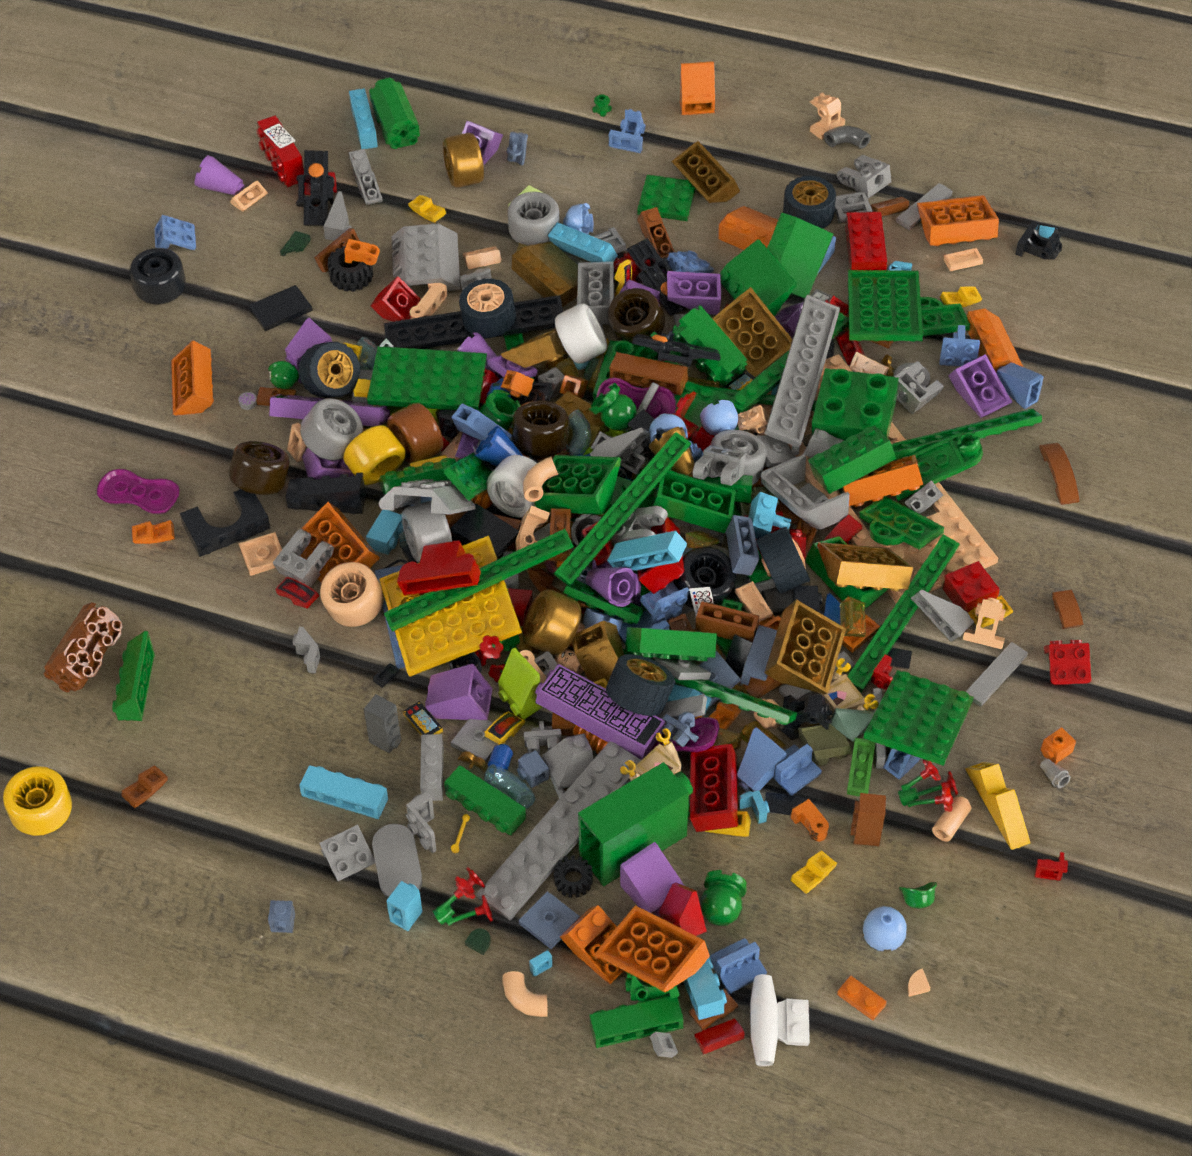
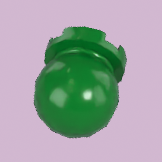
M612 383L608 386L610 390L605 395L600 393L590 405L589 410L594 415L600 413L602 422L608 428L617 431L628 429V423L637 415L636 405L628 396L619 394L620 387L616 383Z
M494 390L488 395L486 403L479 408V412L506 431H509L513 422V415L521 405L518 400L514 402L509 397L510 393L503 390Z
M712 870L707 873L704 880L705 890L700 898L702 915L710 924L727 926L737 920L742 911L741 898L746 894L747 881L733 872L732 876L721 874L722 870Z

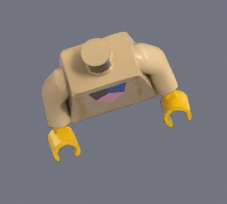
M839 658L836 662L838 669L834 670L828 693L826 695L821 694L825 702L829 703L830 710L834 713L835 708L869 711V708H877L879 705L878 701L874 700L871 703L875 699L873 694H868L864 698L846 674H841L850 670V664L847 663L841 668L845 659Z
M662 729L665 738H662L659 732L655 736L657 741L663 742V745L659 744L636 766L632 760L626 761L625 764L629 770L622 766L620 772L623 775L629 774V779L632 781L662 762L674 774L681 771L678 753L672 741L668 740L671 736L668 729Z

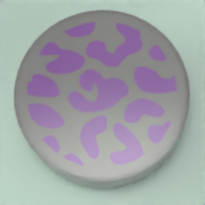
M252 392L242 393L238 398L239 406L244 410L255 408L257 405L256 395Z

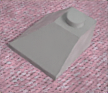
M584 733L564 738L542 756L558 790L570 787L594 760L592 748Z

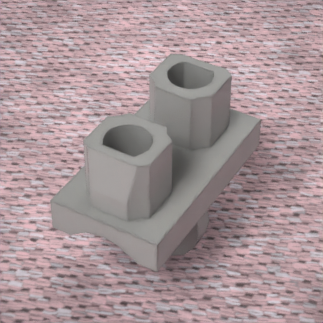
M480 268L474 273L460 276L462 289L476 280L492 278L490 268Z
M931 480L906 500L905 504L911 510L921 514L944 495Z
M539 721V727H534L532 731L524 732V744L529 753L535 750L540 753L539 746L545 745L548 746L549 751L561 741V729H552V726L544 727L543 721Z

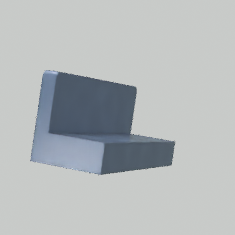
M761 625L758 626L742 672L741 684L749 685L751 677L763 681L767 679L768 675L764 672L777 630Z

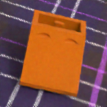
M714 61L681 64L680 106L682 115L715 113Z
M599 905L589 908L560 936L578 958L609 984L624 971L595 954L617 928Z

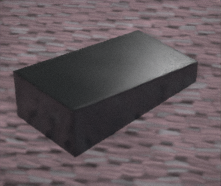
M389 663L373 676V682L383 688L399 672V668Z

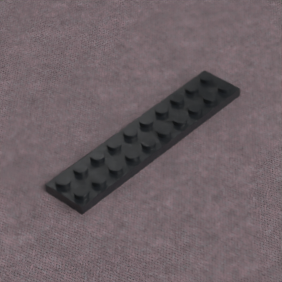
M560 295L514 302L516 311L514 324L504 334L496 337L556 328L555 318L563 312ZM461 311L384 323L385 338L395 348L425 349L463 343L466 338H473L475 336L466 330Z

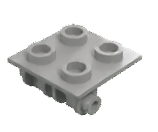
M358 825L319 843L322 848L321 852L327 858L337 881L375 864V859Z

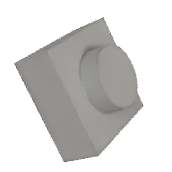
M654 1032L649 1036L657 1056L673 1058L678 1054L670 1033Z

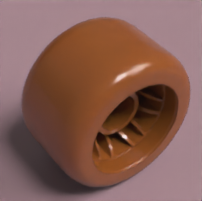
M413 403L389 416L387 427L405 448L404 460L410 464L429 459L442 450L443 438L439 426L430 411L422 404Z

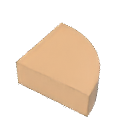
M923 968L916 971L909 980L907 989L909 997L930 991V985Z

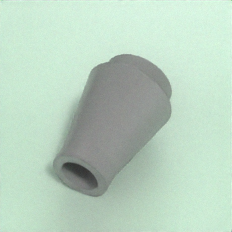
M1045 759L1041 763L1040 768L1054 787L1063 788L1068 784L1071 777L1066 769L1055 764L1050 759Z

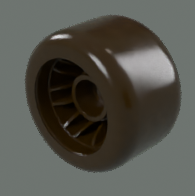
M641 288L627 289L619 293L609 305L607 312L608 323L619 341L632 343L633 336L636 334L650 336L653 332L658 335L662 334L665 327V315L657 298L651 292Z
M531 401L521 405L513 415L512 439L514 445L520 452L538 458L551 457L562 452L566 448L569 439V416L566 410L560 405L549 401Z
M260 441L240 443L233 451L229 478L237 488L257 495L276 494L285 486L290 463L289 457L284 450L269 443Z

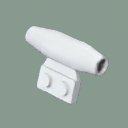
M765 974L754 977L750 1001L751 1042L756 1065L771 1066L774 1064L777 1039L786 1043V1045L808 1046L810 1043L808 1000L786 999L777 1003L772 977Z

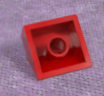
M677 882L673 883L659 910L660 918L695 936L707 932L697 891Z

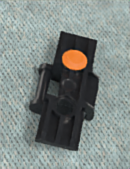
M304 150V175H297L296 177L298 181V200L296 205L304 207V226H324L328 217V201H330V204H333L335 200L333 195L335 180L332 176L328 175V151ZM305 183H311V196H305Z
M647 238L627 248V252L641 271L636 277V282L639 284L643 283L644 286L660 292V302L671 317L687 309L684 306L667 300V279L660 269L663 268L666 274L667 271L673 270L668 264L667 258H660L649 239ZM652 260L654 265L649 267L645 264V261Z
M636 334L633 336L632 344L649 347L659 353L657 361H670L691 367L692 360L705 358L717 361L721 359L717 349L667 340L665 336L661 335L647 336ZM670 351L681 352V356L669 353Z

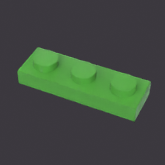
M855 738L847 795L860 797V793L868 794L875 742Z

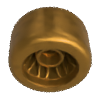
M465 133L445 138L442 145L443 158L451 185L459 188L482 182L484 179V164L476 136L472 133Z
M544 590L539 593L529 607L522 629L524 641L529 646L538 650L548 651L551 655H558L564 652L573 641L580 624L581 607L579 603L554 590Z

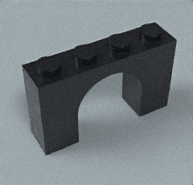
M241 489L233 492L235 503L241 516L234 524L227 527H214L208 524L198 506L180 513L183 527L199 557L271 529L268 515L256 494Z

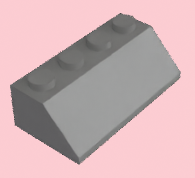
M578 263L577 305L586 304L593 311L600 324H609L607 312L610 303L614 299V263Z

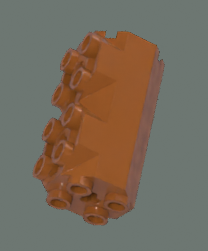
M93 602L84 605L44 666V676L57 683L64 692L82 689L88 679L95 677L102 666L103 655L109 647L115 645L122 634V622L119 620V617L105 606L101 605V607L97 608L95 607L96 603Z

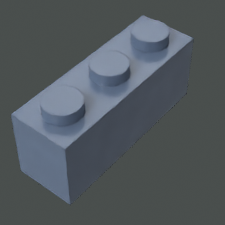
M733 515L726 530L732 572L752 575L759 561L752 518Z

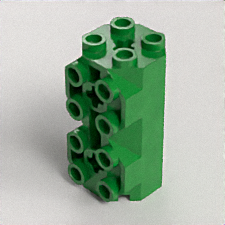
M392 78L378 80L375 83V87L373 89L371 87L369 90V95L373 106V113L377 123L381 125L385 143L390 145L392 149L416 144L420 136L419 124L401 83L395 82Z
M701 305L683 316L678 321L680 323L679 327L675 325L672 328L673 341L694 344L719 351L720 361L705 358L696 359L697 363L695 366L701 373L704 371L708 376L707 380L712 386L717 384L724 387L732 381L731 378L736 374L739 376L746 370L747 358Z

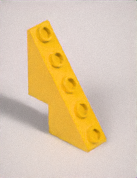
M981 762L965 768L1010 849L1013 850L1030 844L1015 789L1006 788L999 764Z

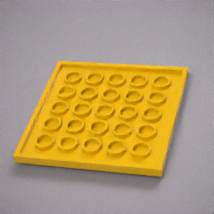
M489 536L462 546L465 553H470L474 556L479 568L497 560ZM400 571L379 578L388 610L425 594L404 596L397 583ZM505 580L395 630L409 677L479 650L480 643L483 642V637L486 635L491 637L497 636L499 641L522 633Z

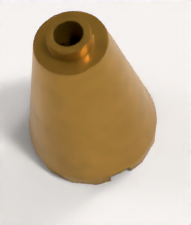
M675 427L663 433L659 441L655 439L649 444V448L656 455L675 432H678L687 439L683 428ZM690 447L670 469L671 471L693 477L695 463Z

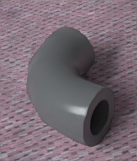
M838 126L825 132L824 140L830 147L840 143H851L863 149L869 144L871 135L858 127Z

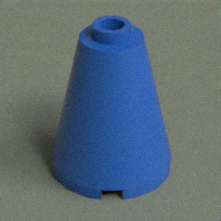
M495 426L488 432V437L480 442L475 451L476 457L496 467L509 456H523L499 426Z

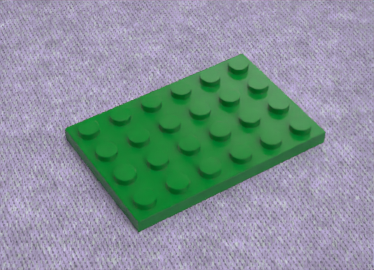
M848 270L849 340L894 342L923 340L919 271Z
M378 346L367 404L407 407L413 403H419L428 409L457 410L461 404H464L479 411L487 353Z
M897 670L863 738L944 766L970 710L974 697L965 691H958L949 688L947 685L937 684L926 678H920L908 672Z

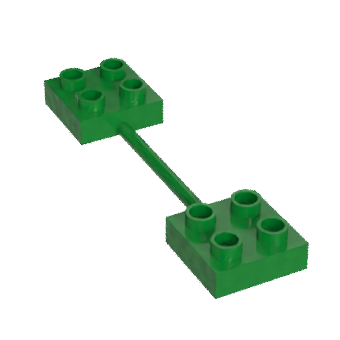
M610 340L593 391L594 400L597 397V392L602 382L610 379L609 368L616 352L633 355L640 345L632 344L628 341ZM670 351L669 353L681 356V352ZM663 361V362H666V363H671V364H676V365H682V364H680V363H675V362H670V361ZM825 368L818 399L814 400L811 411H815L812 420V435L817 428L844 441L848 437L862 432L865 428L875 425L888 438L898 395L899 377L885 376L879 373L868 374L847 371L845 369ZM704 386L730 396H735L740 391ZM767 394L756 404L773 406L776 395Z

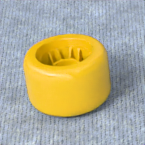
M377 425L356 436L346 447L343 459L354 476H356V473L363 472L364 484L372 485L378 483L380 476L385 475L386 472L396 471L402 464L406 452L401 442L388 427Z
M35 766L18 772L9 780L3 793V803L10 821L16 829L27 835L41 836L52 833L67 821L71 813L72 800L67 785L58 772L48 767Z

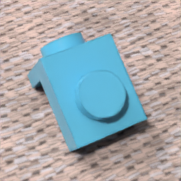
M759 790L754 792L748 791L739 796L738 806L740 809L752 807L758 824L767 821V813L770 812L767 801H763Z

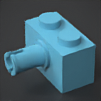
M759 492L752 500L748 516L752 518L756 539L768 535L771 532L772 525L781 529L784 527L789 529L791 525L789 523L791 519L779 516L775 512L778 498L763 492Z

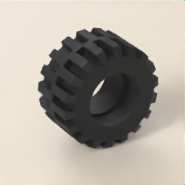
M346 246L336 249L335 252L330 254L331 256L327 262L330 281L333 286L339 290L344 289L347 292L349 290H352V292L357 289L361 290L363 287L368 286L373 277L372 265L358 261H352V264L346 263Z

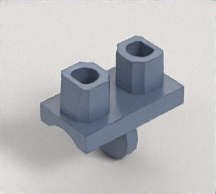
M521 132L510 133L507 161L516 162L519 165L525 163L527 134Z
M684 712L680 714L678 721L668 714L662 718L667 722L662 729H668L671 733L669 739H673L681 747H684L689 740L694 742L698 740L699 737L690 732V728L695 725V716L692 713Z

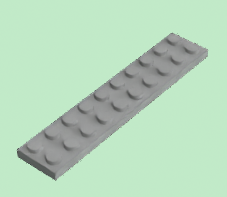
M809 295L805 297L765 429V435L798 448L802 444L839 315V307Z
M609 741L486 882V887L480 889L476 894L478 899L482 901V895H485L489 906L511 921L554 871L555 866H558V862L562 861L578 843V812L631 781L629 774L623 775L620 772V768L625 766L629 770L625 764L626 761L632 760L636 766L641 760L616 743Z

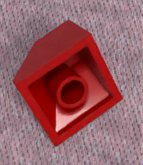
M397 276L376 296L370 306L383 319L394 322L411 319L410 310L417 306L421 299Z

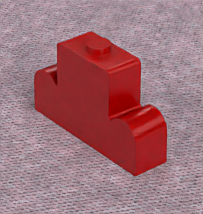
M460 541L424 546L418 564L416 562H408L401 567L397 583L404 596L478 585L481 570L474 556L470 553H465Z

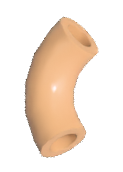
M552 457L538 462L527 472L523 481V494L527 501L535 502L541 499L543 496V483L549 478L558 475Z
M511 971L503 974L502 983L505 996L515 1009L530 1016L548 1017L547 994H534L530 992L525 986L524 974L521 972Z

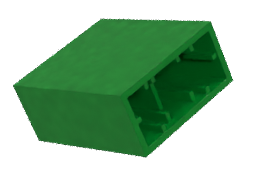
M662 762L578 812L579 856L582 857L583 861L585 859L588 861L594 876L603 887L620 877V865L653 842L663 851L687 836L688 817L690 816V805L688 802L689 795L693 793V788L683 772L679 771L674 774Z

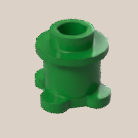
M600 94L594 98L595 107L592 108L593 113H598L601 117H604L608 112L612 111V107L609 105L610 98L607 95Z

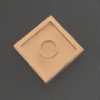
M276 532L238 543L250 576L276 568L273 561L282 551Z

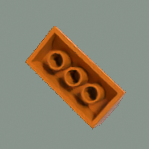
M985 308L968 311L967 319L970 323V330L967 332L971 339L980 340L979 357L986 354L996 373L1000 367L1006 366L1011 362L1023 367L1000 318Z
M193 340L171 360L173 415L176 416L202 413L211 407L214 401L211 349Z
M912 455L889 462L843 488L845 492L850 494L849 506L858 507L869 500L873 502L879 501L886 495H899L903 490H917L923 485L916 456Z

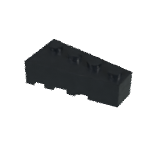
M363 472L356 473V476L350 477L348 474H340L338 478H330L328 475L316 480L313 477L290 479L286 492L287 507L294 510L319 511L329 502L342 513L363 514L366 500Z

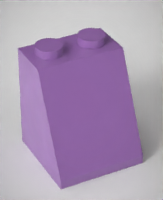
M310 318L306 319L285 349L286 362L299 370V362L306 350L315 344L332 342L331 337Z
M473 664L437 673L430 677L425 707L435 719L488 720L493 688Z
M655 842L620 865V886L638 907L659 918V910L671 885L675 882L684 885Z

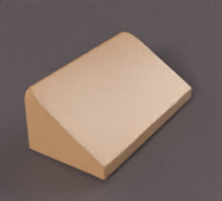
M256 180L235 195L230 203L243 212L266 196L268 192Z
M496 246L463 254L468 269L501 263L500 250Z

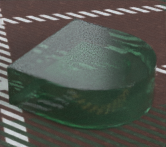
M475 929L466 939L465 946L484 955L491 944V937L487 930Z

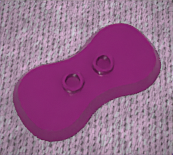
M610 378L602 382L598 389L597 397L600 393L605 395L610 390L608 386L616 383L620 387L619 394L631 398L636 405V410H638L649 388L634 387L622 379ZM661 386L658 387L646 409V412L654 419L661 414H672L676 411V400L673 393Z
M126 469L109 471L102 477L97 487V495L104 502L109 504L136 505L151 514H164L168 512L177 501L180 492L179 486L169 479H145Z
M711 717L695 719V725L690 728V732L699 738L696 742L689 740L684 747L678 745L673 739L668 740L672 741L676 751H704L715 743L719 731V722ZM657 741L649 753L659 744L663 745V742Z

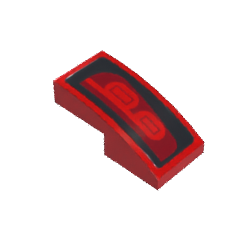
M286 577L275 589L278 595L289 598L294 605L306 609L319 597L315 590L290 577Z

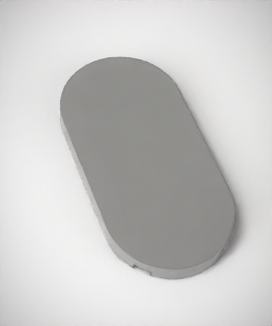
M401 824L383 826L375 833L372 840L382 893L386 897H390L401 881L406 884H413L418 889H421L422 874L413 833Z

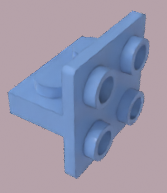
M958 325L957 332L953 333V338H943L939 364L963 366L977 359L980 340L965 339V325Z
M672 582L655 594L649 592L643 595L640 602L651 614L649 626L651 627L655 623L679 616L690 592L689 588L686 587L679 590Z
M808 744L800 749L796 745H792L785 751L788 758L776 766L773 778L790 795L795 794L821 775L822 770L811 759L813 749Z
M744 938L710 955L713 969L728 993H732L754 982V977L757 975H767L766 969L759 960L760 948L756 942L749 944Z

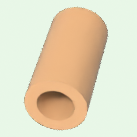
M954 797L952 811H944L932 828L933 834L940 840L949 842L971 811L970 802L965 797Z

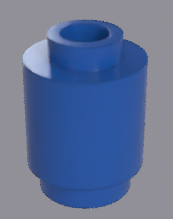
M499 744L494 746L488 762V770L491 774L503 776L508 771L513 756V751L508 745Z

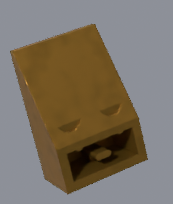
M603 620L576 633L572 643L575 655L588 680L595 682L605 678L608 683L617 659L623 656L624 653L617 626Z

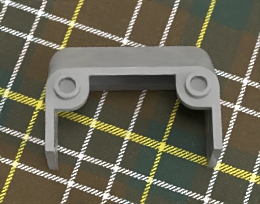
M804 454L761 473V483L798 517L815 529L828 527L842 521L848 515L850 495L848 492L815 505L794 486V484L805 480L806 456Z

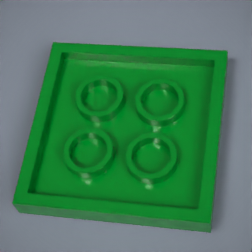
M647 175L637 208V215L657 207L661 218L688 221L696 188L688 180Z

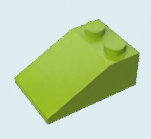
M513 648L498 681V695L503 702H507L510 705L512 712L516 716L519 715L525 720L543 708L536 703L537 694L535 693L540 684V674L516 648Z

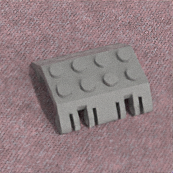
M437 223L404 226L392 235V250H394L392 253L393 277L399 276L408 286L442 282V284L446 285L447 291L461 290L458 235L456 232Z
M433 479L401 482V486L393 487L379 501L381 509L394 510V508L420 504L421 497H432L431 513L455 514L475 509L476 505L471 500L468 501L458 488L451 484V481L440 480L433 482Z

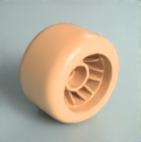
M357 562L340 564L327 573L321 584L320 597L323 605L333 620L343 626L358 627L372 621L382 609L384 594L381 584L374 572L364 564Z

